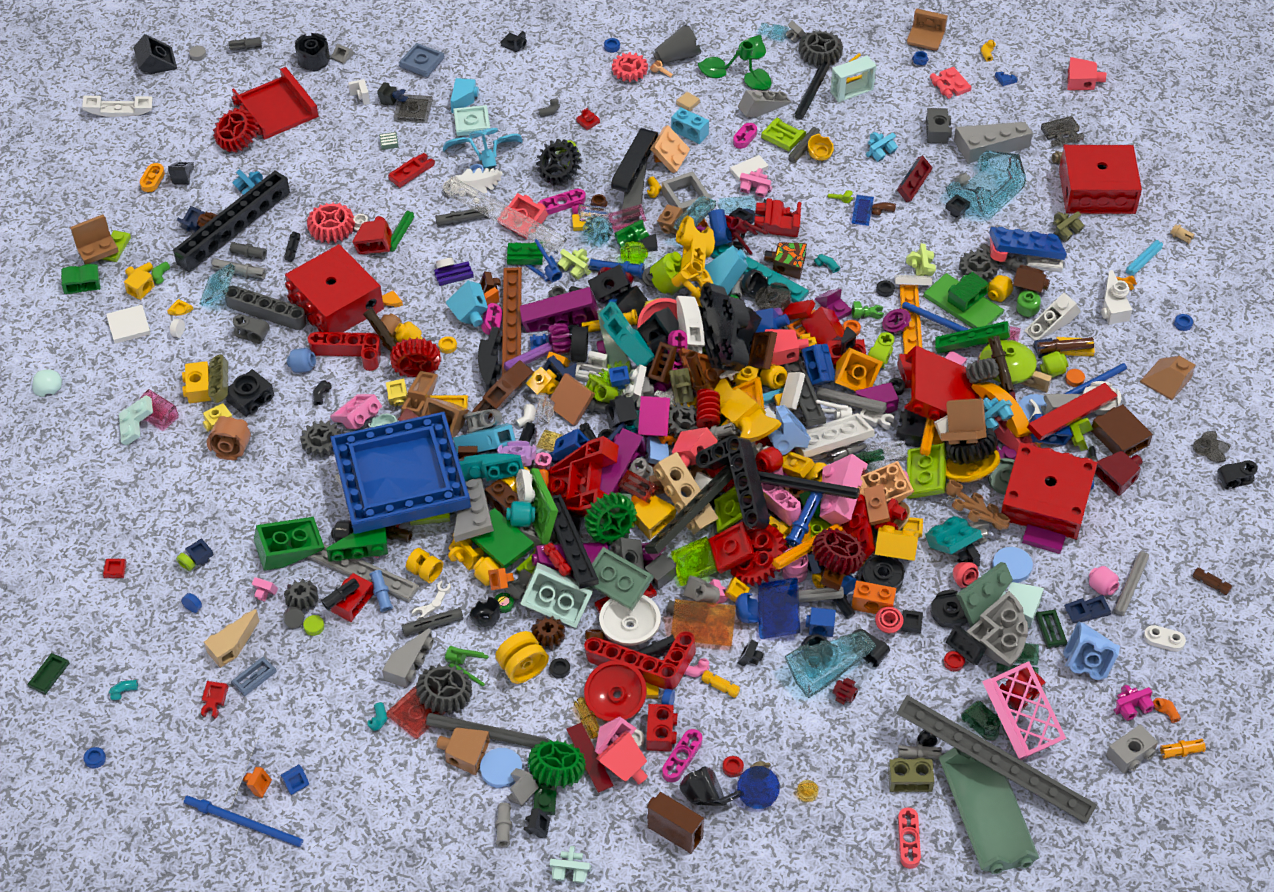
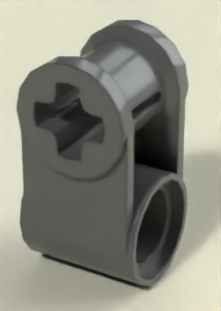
M242 314L233 318V325L235 326L234 335L253 343H262L270 330L269 324L261 319H255Z

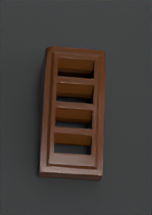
M660 342L648 378L669 385V371L673 370L677 347ZM664 349L670 351L669 354L664 353Z

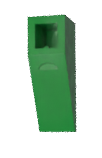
M385 527L357 534L352 533L326 548L328 561L387 555L388 546Z

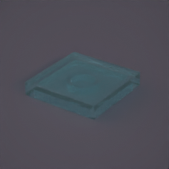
M230 263L208 278L199 303L200 305L208 306L227 293L235 271L234 265Z

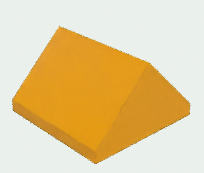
M848 348L836 362L834 382L854 391L873 387L883 362Z

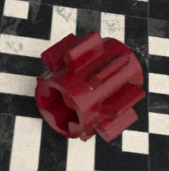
M849 678L843 681L838 680L832 692L837 696L835 701L843 705L847 701L852 703L858 693V688L854 686L856 682Z

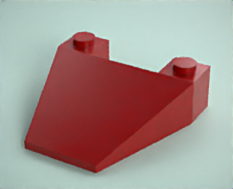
M602 436L588 441L547 470L549 473L547 488L551 496L561 494L568 512L581 515L582 517L587 515L586 509L592 507L591 503L597 501L596 497L601 499L603 493L607 494L600 490L602 468L617 463L619 446Z

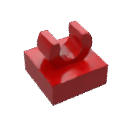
M586 108L581 111L580 116L576 117V122L586 130H589L600 123V118Z

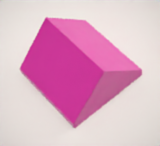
M641 396L638 435L667 436L670 398Z

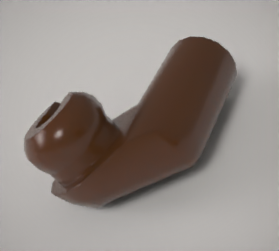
M888 202L873 204L872 214L879 216L881 215V210L895 212L896 204Z

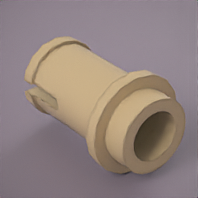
M1175 224L1170 232L1173 237L1176 236L1188 244L1195 236L1194 233L1182 228L1180 224Z

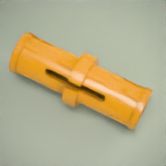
M1202 738L1192 741L1179 740L1175 744L1161 745L1160 752L1164 754L1162 755L1163 759L1174 756L1187 757V754L1205 752L1206 746Z

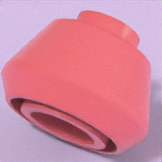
M960 562L954 567L952 575L957 585L961 588H966L978 579V567L974 563Z
M884 607L877 612L875 622L881 631L894 633L902 627L903 616L894 607Z

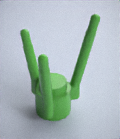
M449 646L445 655V661L450 662L449 667L452 668L456 665L457 670L463 669L458 665L464 663L466 656L489 658L483 652L460 649L454 646ZM463 669L464 674H468L471 680L481 686H485L484 682Z

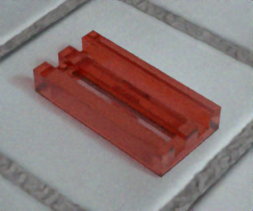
M628 469L618 484V487L648 504L651 502L650 497L655 495L653 493L655 489L658 490L659 488L656 484ZM629 475L650 486L649 490L628 479ZM625 482L645 492L646 495L643 496L625 486Z

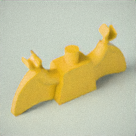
M726 378L719 381L714 391L720 394V415L722 414L726 418L722 425L732 422L741 431L740 437L749 439L751 442L768 436L781 426L782 423L778 419L766 416L767 412L741 389L733 390Z

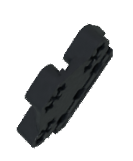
M706 282L701 288V297L699 298L702 307H698L703 324L704 347L711 367L718 370L740 372L748 365L749 354L743 339L738 338L736 332L737 328L745 329L749 324L750 316L744 300L728 296L724 287Z

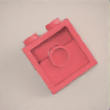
M517 193L498 219V223L527 240L535 227L539 228L549 214L543 204L539 202L536 204L529 196H522Z

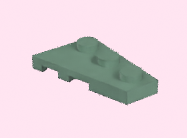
M1000 562L956 594L970 627L980 620V615L1001 597L1013 581L1006 563Z

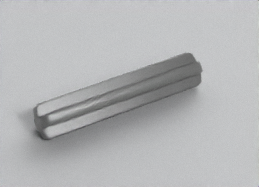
M841 586L839 591L828 587L787 591L784 594L786 603L838 599L844 597V590Z

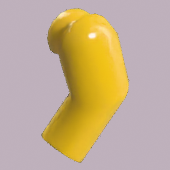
M988 40L981 47V53L986 62L993 60L991 52L996 46L993 40Z
M652 176L647 180L651 186L650 190L647 189V194L649 197L655 198L659 195L662 187L655 177Z
M147 262L138 267V269L150 272L153 269V265ZM130 266L125 270V273L129 277L136 269Z

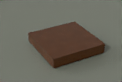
M754 332L747 366H752L759 370L770 369L777 332Z

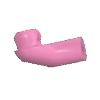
M701 658L697 665H689L684 675L691 677L703 675L710 668L709 661Z

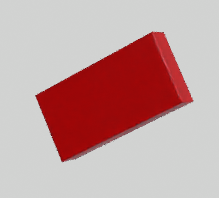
M812 299L784 304L781 309L782 315L787 314L789 320L809 317L816 303Z

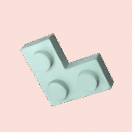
M145 395L119 413L122 444L129 445L140 437L139 422L153 413L152 398Z

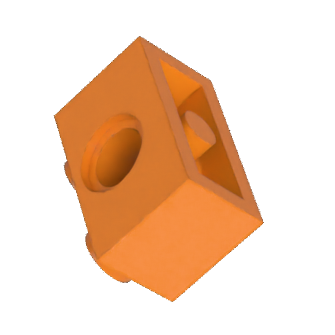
M856 580L852 608L856 611L877 614L884 607H893L896 588Z

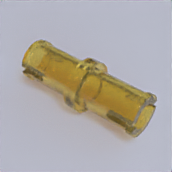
M580 697L573 703L580 715V722L585 725L590 738H597L599 725L596 721L595 713L588 708L585 697Z

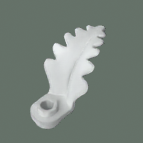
M477 168L475 173L471 169H466L462 175H456L445 181L443 191L448 196H456L461 192H466L472 197H477L479 195L478 191L483 194L487 193V187L493 190V184L498 185V181H501L503 173L498 169L494 170V168L490 172L486 168L483 173L480 168Z

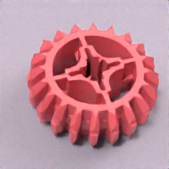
M326 202L325 205L319 204L318 208L314 207L313 211L309 212L307 228L311 237H314L316 241L320 239L321 243L325 240L328 244L331 241L336 243L338 239L343 242V237L348 238L349 234L353 233L355 226L354 216L351 209H348L346 205L342 206L341 203L335 204L334 202L328 204Z

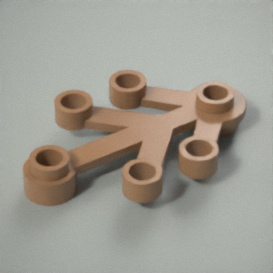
M955 480L948 481L945 487L946 493L952 497L958 496L964 500L955 499L952 504L954 509L962 511L963 508L969 509L970 512L967 517L973 522H978L979 519L991 522L996 529H1008L1010 519L1005 514L1000 513L996 505L989 503L986 507L982 495L974 492L970 498L961 492L963 489L962 484Z

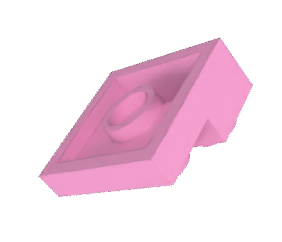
M357 394L334 412L330 418L333 422L343 423L346 429L356 430L364 425L365 420L377 415L382 405L375 394Z

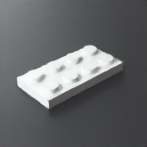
M856 413L806 429L807 434L811 438L808 447H795V449L802 456L811 458L817 454L830 452L833 449L849 446L852 443L874 437V429Z

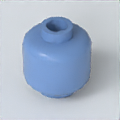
M308 348L293 349L287 357V365L295 373L309 372L316 365V356Z

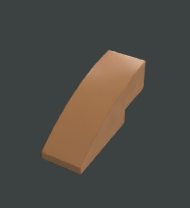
M424 371L419 372L408 390V398L401 407V414L408 408L418 417L421 416L426 398L433 394L438 374Z

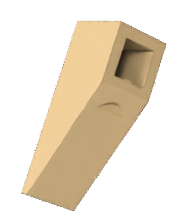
M254 609L251 612L245 613L240 619L228 624L223 630L211 635L204 641L206 652L220 668L237 658L259 623L257 610Z

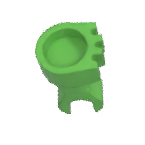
M853 301L852 318L860 319L861 315L863 317H868L869 315L875 319H881L884 313L879 312L883 310L881 305H875L870 308L864 306L862 308L860 301Z

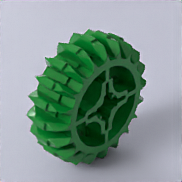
M610 492L609 495L603 493L601 499L596 497L597 501L591 503L592 507L590 509H586L588 513L584 516L586 530L594 540L602 544L605 542L611 544L612 541H616L621 537L625 538L624 535L626 533L631 534L629 529L635 527L633 522L637 520L635 516L637 512L634 503L627 496L619 492L616 494Z
M549 739L547 743L541 741L540 744H535L529 753L527 762L529 773L533 775V779H538L539 784L546 783L547 787L552 785L555 789L557 786L565 788L566 785L572 787L573 783H578L584 774L586 765L584 754L580 753V748H574V744L569 745L566 741L559 742L558 739L556 741Z

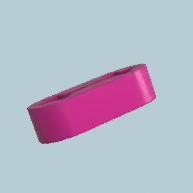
M745 123L734 135L733 145L739 149L746 148L756 137L757 126L754 123Z
M490 303L488 309L483 313L481 328L487 335H490L492 326L500 328L502 309L499 305Z

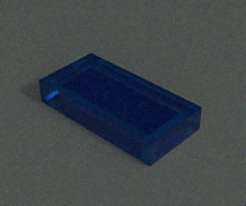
M856 196L852 224L869 226L874 197Z

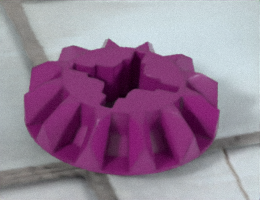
M899 308L890 311L884 317L882 325L885 331L898 334L900 330L904 331L905 327H909V322L912 320L907 310Z

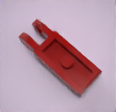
M421 153V155L413 157L389 173L388 179L401 188L433 167L435 160L432 158L428 159L426 153Z

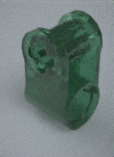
M975 701L961 713L962 720L964 722L967 721L970 724L968 726L973 728L984 739L992 741L998 738L1001 720L984 703Z

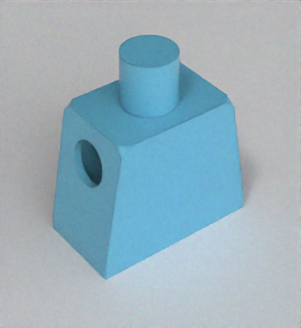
M468 280L446 301V304L459 321L473 324L474 327L483 324L481 315L488 309L479 283Z

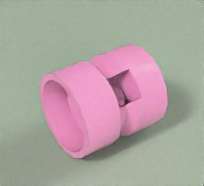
M808 554L782 568V576L787 582L796 584L806 579L809 564Z

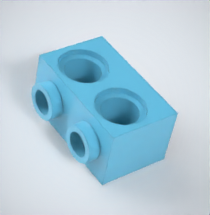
M680 107L671 117V129L675 133L700 144L709 135V120Z

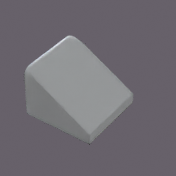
M337 43L331 59L345 64L355 52Z

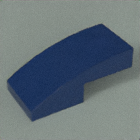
M1103 595L1087 601L1081 598L1064 605L1072 623L1085 622L1111 615V610Z

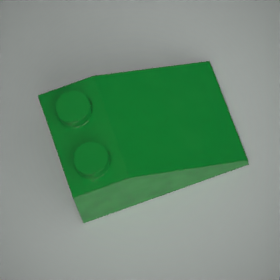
M314 517L256 525L254 543L264 571L284 568L325 548Z

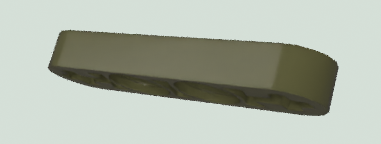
M222 354L216 355L209 362L208 395L214 403L223 401L228 395V361Z

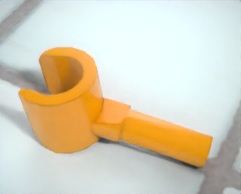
M1116 276L1118 281H1125L1128 284L1129 290L1134 289L1133 284L1137 285L1133 276L1126 278Z

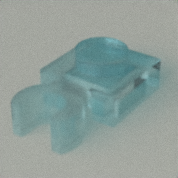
M761 23L758 34H767L770 39L784 42L789 27L773 24L771 27L767 23Z

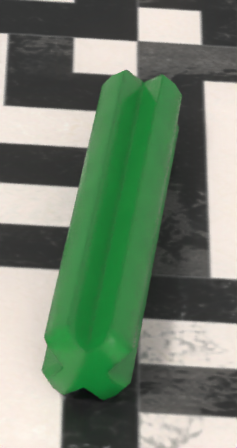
M406 211L391 236V252L395 251L413 221V212Z

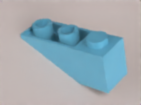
M509 423L453 437L457 453L458 446H478V452L496 449L500 445H503V447L508 446L507 442L516 441L512 425Z

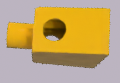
M648 494L642 500L636 495L631 497L637 512L635 515L637 520L634 523L649 540L657 535L676 516L675 506L653 494Z

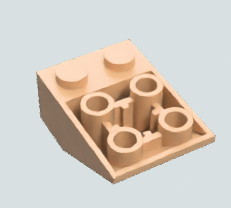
M898 461L862 475L860 479L863 482L861 487H858L860 490L859 495L865 496L864 488L883 484L887 505L891 498L896 499L900 503L914 492Z

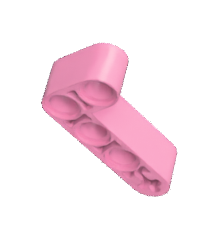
M782 467L773 474L783 475ZM761 483L767 508L787 525L792 526V523L798 520L801 514L800 502L781 486Z

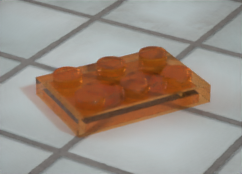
M675 599L671 635L673 634L676 639L679 633L687 631L694 635L695 643L732 646L736 605Z

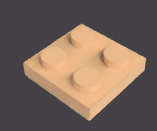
M667 125L663 127L650 150L671 173H675L678 171L690 148Z

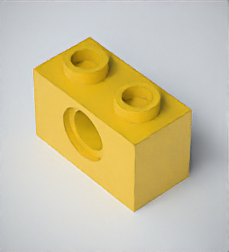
M208 361L185 364V372H182L183 383H186V386L182 387L183 396L187 397L189 403L211 401L208 395Z

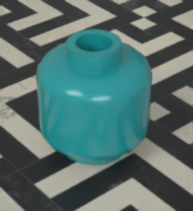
M513 501L511 507L506 509V520H510L512 526L529 527L531 522L535 521V507H532L528 501Z

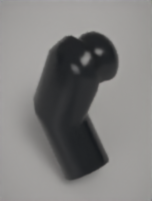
M326 380L320 381L313 390L314 405L323 404L322 394L324 391L329 392L332 385Z

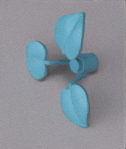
M487 128L469 133L470 138L461 137L446 141L443 146V152L453 145L470 142L479 157V161H482L483 168H493L497 166L495 159L497 157V144L503 142L523 143L520 134H509L499 137L493 141L492 152L487 147L485 135L498 132V128ZM482 136L485 149L481 151L482 154L478 151L472 138Z

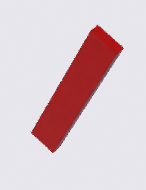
M1103 383L1030 422L1027 428L1040 441L1116 400L1118 395L1106 383Z

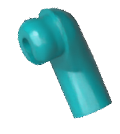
M819 254L814 259L818 266H822L825 263L833 273L840 271V266L831 257Z
M138 680L120 681L109 690L110 699L119 700L122 697L121 692L138 690Z
M382 702L374 705L376 716L371 718L372 721L368 720L367 722L368 727L372 731L380 730L388 720L385 706Z

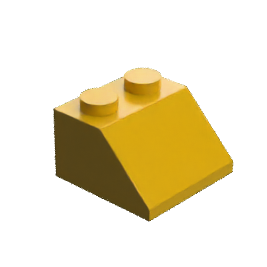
M884 525L883 528L879 527L875 555L915 561L919 533H915V530L908 528L900 531L888 525Z

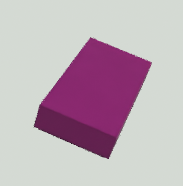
M1028 524L1022 543L1061 554L1066 535Z

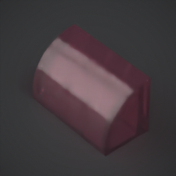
M148 389L140 397L141 399L147 395L152 398L153 413L144 419L160 430L164 431L179 418L176 406L152 390Z

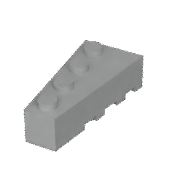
M1026 122L962 126L955 128L954 143L969 164L1028 148L1031 145L1033 132Z

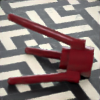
M739 217L734 218L730 223V229L733 230L732 235L738 239L749 255L753 253L740 237V234L744 235L749 231L754 235H758V232L767 235L766 231L748 223L746 220L743 221Z

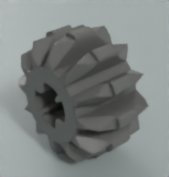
M992 358L978 360L965 368L967 378L973 384L992 380L999 374L998 365L995 359Z
M303 578L300 582L294 580L293 585L288 584L287 590L284 591L287 607H298L301 611L305 609L309 612V606L315 608L316 602L319 599L317 587L313 585L311 580L305 582Z

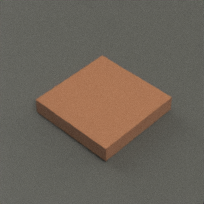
M565 373L549 399L547 406L576 426L595 393L571 375Z

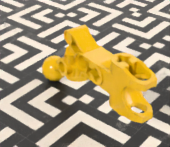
M687 215L682 220L676 233V242L683 246L681 270L672 278V283L676 287L684 285L691 292L690 295L695 297L698 306L702 307L699 299L701 297V288L706 282L713 284L708 271L705 269V259L709 258L713 253L715 239L713 230L707 226L705 230L699 232L694 225V219ZM691 281H697L701 288L695 287Z

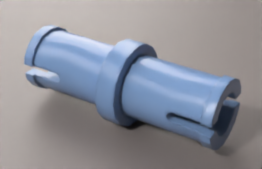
M375 570L369 574L374 587L373 594L377 597L381 612L391 610L393 606L388 595L389 588L385 585L382 571Z

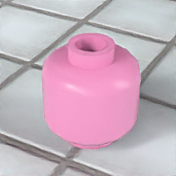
M1108 567L1094 568L1089 573V586L1100 595H1112L1118 589L1119 577Z

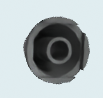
M685 24L655 49L653 56L656 61L659 60L662 64L698 56L701 54V49L699 45L696 46L697 38L689 25Z

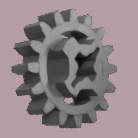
M979 249L976 252L970 250L969 254L964 253V256L960 258L959 270H961V275H969V273L974 272L988 282V278L992 280L997 275L999 263H996L997 261L993 260L990 254H986V250L980 252Z
M679 402L675 406L670 405L668 434L674 433V438L676 439L682 431L698 429L696 426L697 414L696 410L693 409L694 405L688 407L686 402H684L683 406Z
M320 420L319 424L313 421V426L306 425V430H302V436H300L302 449L306 450V454L312 452L313 457L317 454L320 455V458H323L324 454L330 456V452H333L330 436L341 434V429L337 428L336 424L331 425L330 421H327L325 424L322 420Z

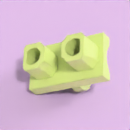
M921 243L919 245L920 249L917 252L912 251L906 257V263L915 268L916 276H932L936 271V266L930 264L934 259V252L926 250V244Z
M565 249L561 250L560 254L562 257L557 263L559 268L567 271L571 265L574 266L570 274L578 280L584 274L589 275L591 273L587 269L588 265L586 263L589 261V258L586 257V250H574L572 254Z

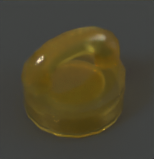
M811 780L800 782L797 787V796L804 802L814 801L818 796V785Z

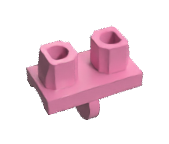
M758 168L757 172L751 171L750 175L741 173L740 191L749 194L751 187L757 188L756 196L765 198L768 191L771 192L772 190L771 180L767 179L768 175H764L761 168Z

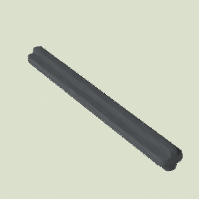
M429 713L426 719L428 726L452 731L455 728L488 731L490 739L534 748L535 744H540L541 741L547 743L549 738L433 713Z

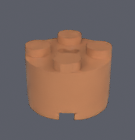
M220 416L214 423L207 438L208 449L216 452V456L220 459L237 460L238 457L244 454L251 438L247 422L242 419L238 420Z

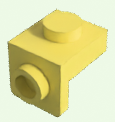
M399 379L386 382L387 397L390 405H403L408 398L405 380Z

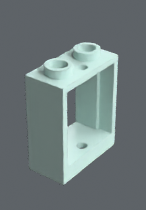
M867 55L832 68L830 92L838 102L874 89L875 71L877 69L875 62ZM862 73V79L846 84L848 77Z

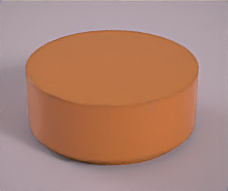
M847 320L843 323L844 331L846 327H849L856 333V336L860 334L861 325L858 321Z
M1070 369L1066 373V383L1072 387H1077L1084 383L1085 374L1079 369Z

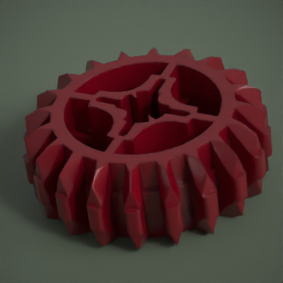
M828 528V530L823 529L822 532L816 535L811 548L812 554L815 556L814 560L819 561V565L825 566L826 570H832V573L838 572L839 575L843 573L845 575L854 574L862 567L866 556V549L862 547L863 543L858 542V538L852 537L851 534L845 533V530L839 531L838 528L835 530L832 528Z

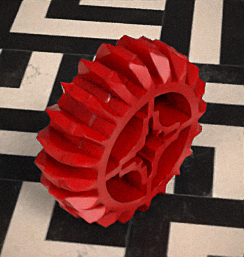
M234 108L233 111L228 110L227 114L223 113V117L218 118L219 122L215 123L216 128L213 129L216 143L227 152L231 153L233 151L237 153L238 150L243 151L244 147L248 148L249 143H253L252 139L257 137L255 133L258 132V124L255 117L249 111L242 108Z
M409 337V340L402 339V342H397L396 346H393L390 360L392 368L400 376L417 377L420 371L434 374L440 365L441 356L439 348H437L436 344H432L431 340L426 341L425 338L418 339V337L411 339Z

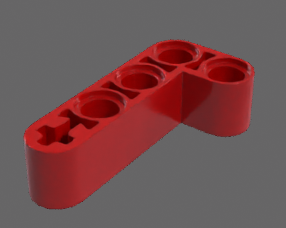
M313 332L308 336L309 349L316 356H358L362 358L365 370L373 371L379 367L381 346L379 336L375 333Z

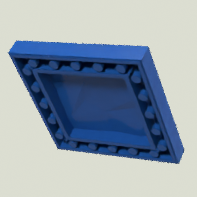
M445 412L330 436L354 534L471 508L470 496Z

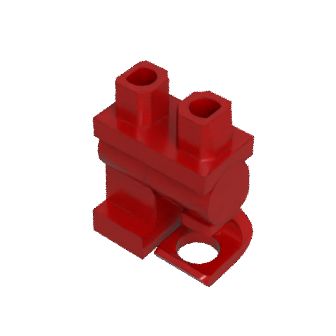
M767 198L766 203L756 202L755 214L764 215V217L755 216L754 226L763 229L767 234L798 237L802 203L798 202L797 210L791 213L790 207L785 208L784 203L780 200Z

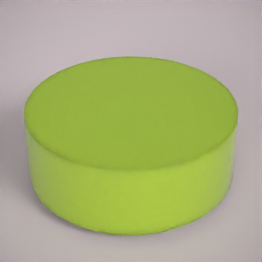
M182 552L176 557L179 565L187 571H191L196 566L194 561Z
M318 615L307 617L303 623L305 632L311 636L321 634L324 630L323 619Z

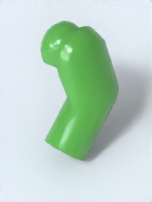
M165 261L152 269L151 275L155 284L164 282L162 275L170 269L168 262Z

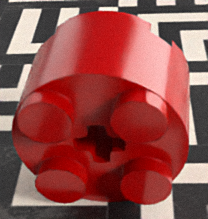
M1028 668L1019 671L1017 680L1029 682L1031 674ZM1035 672L1041 687L1043 688L1046 682L1038 673ZM1008 679L1005 683L1006 686L1003 683L1000 685L999 688L1001 690L1009 692L1012 680ZM1032 679L1031 685L1036 686L1034 680ZM1015 682L1012 694L1023 697L1027 686ZM1030 687L1026 699L1035 700L1040 695L1039 691ZM1002 693L1006 700L1007 694ZM1010 696L1008 704L1018 711L1022 700ZM1026 701L1023 704L1021 712L1028 706V703Z

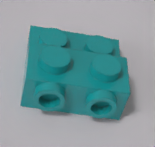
M958 516L950 517L944 524L936 525L925 533L930 548L948 554H953L983 537L981 530L969 526L967 519Z

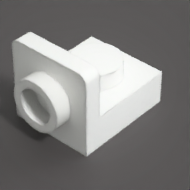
M365 79L349 82L350 96L358 95V99H362L363 105L370 104Z

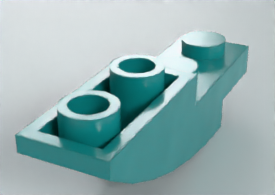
M610 301L599 313L605 323L603 325L604 328L637 366L641 364L646 367L655 357L638 330L631 327L616 303Z
M481 454L466 456L464 461H459L465 482L477 478H486L487 481L512 477L517 475L519 469H524L521 455Z

